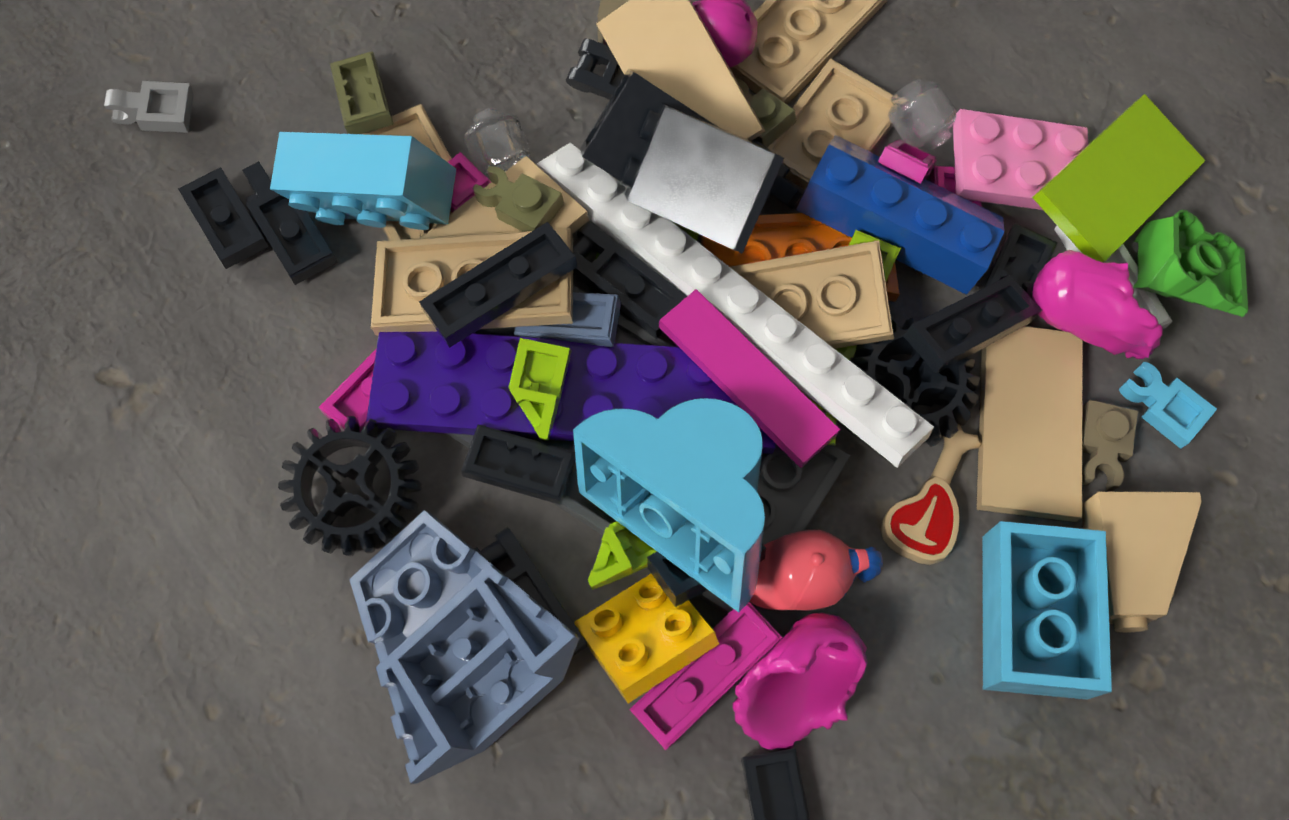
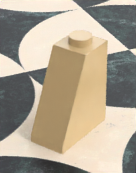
M1097 492L1082 504L1083 529L1106 531L1109 624H1114L1116 632L1148 630L1147 623L1167 615L1202 503L1200 492Z

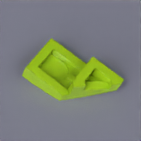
M520 338L508 388L534 427L539 438L549 440L572 351L567 347Z
M616 521L605 528L593 570H591L588 578L591 589H597L646 568L647 556L657 551Z

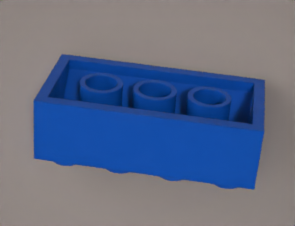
M835 135L814 171L796 210L851 238L855 230L897 246L901 249L896 260L967 295L988 270L1005 232L1003 217L926 179L920 184L878 163L880 156Z

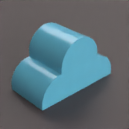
M694 399L674 406L659 419L637 410L612 409L587 418L573 429L579 493L739 613L751 600L756 590L765 520L763 503L757 493L762 454V436L753 418L743 409L726 401Z

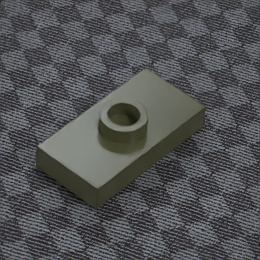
M373 51L330 64L344 126L348 134H363L394 125L378 63Z

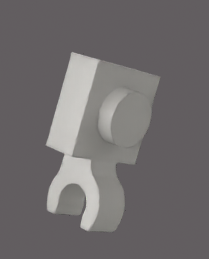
M142 81L140 92H128L119 89L107 90L104 107L105 109L113 110L112 121L117 124H133L137 122L143 131L188 133L194 93L189 83Z

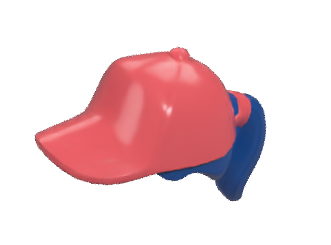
M804 530L784 535L764 544L766 547L765 559L759 563L757 586L750 602L760 608L769 610H816L834 605L847 594L857 577L862 582H866L880 574L883 566L881 552L876 551L875 547H867L865 549L850 548L838 537L822 530Z

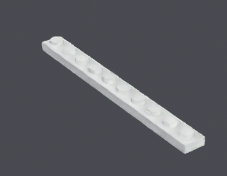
M568 143L536 164L587 210L591 222L686 296L697 289L797 388L898 468L929 438L934 428L933 425L673 222L627 201L625 197L627 187L620 185L621 182L583 158L581 150L572 143Z

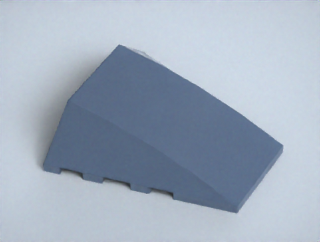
M425 510L349 579L367 640L370 643H374L380 664L376 666L381 687L388 688L395 715L391 717L396 737L397 739H403L410 762L405 764L410 784L420 783L485 751L563 681L579 641V637L435 516Z

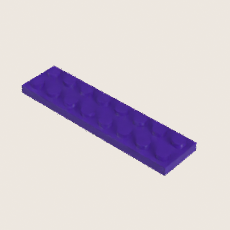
M438 331L379 332L366 422L369 419L375 420L379 429L391 428L393 430L474 435L479 424L528 439H541L508 388L520 338L567 347L572 351L549 440L574 441L573 429L580 423L597 413L612 409L637 410L659 419L674 406L694 399H717L736 406L738 405L679 347L614 343V347H605L557 339L471 334L449 348ZM759 427L762 436V454H773L775 442Z

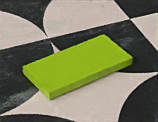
M1144 94L1032 198L1084 255L1097 261L1105 262L1206 160Z

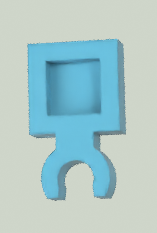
M1143 362L1133 372L1143 380L1145 387H1140L1133 380L1128 379L1119 388L1120 393L1127 400L1135 403L1143 402L1148 406V410L1141 418L1180 449L1192 441L1217 410V408L1178 378L1174 379L1168 386L1164 384L1158 369L1147 362Z

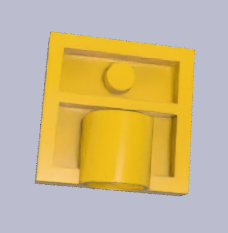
M652 574L644 577L574 622L587 642V646L628 704L719 645L714 630L688 600L675 607Z

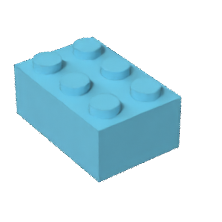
M279 132L270 190L289 199L288 205L290 207L316 213L315 219L323 223L343 225L345 219H357V222L363 225L386 227L387 221H396L407 228L427 230L430 223L448 224L456 168L413 136Z
M1000 521L982 536L983 690L1086 700L1112 692L1106 531Z

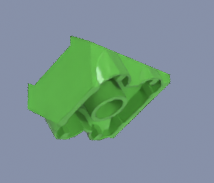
M1180 210L1172 217L1148 221L1134 240L1135 243H1138V281L1133 288L1244 317L1248 312L1245 249L1239 247L1232 238L1222 232H1217L1214 235L1206 232L1202 222L1187 210Z

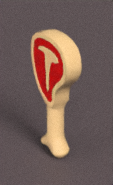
M957 424L958 431L953 437L947 438L942 436L944 448L931 477L923 484L920 492L916 496L897 502L887 510L882 520L881 533L887 545L899 555L917 563L931 565L944 561L951 553L957 539L959 507L950 483L962 455L969 450L977 449L981 446L979 437L963 432L959 424Z

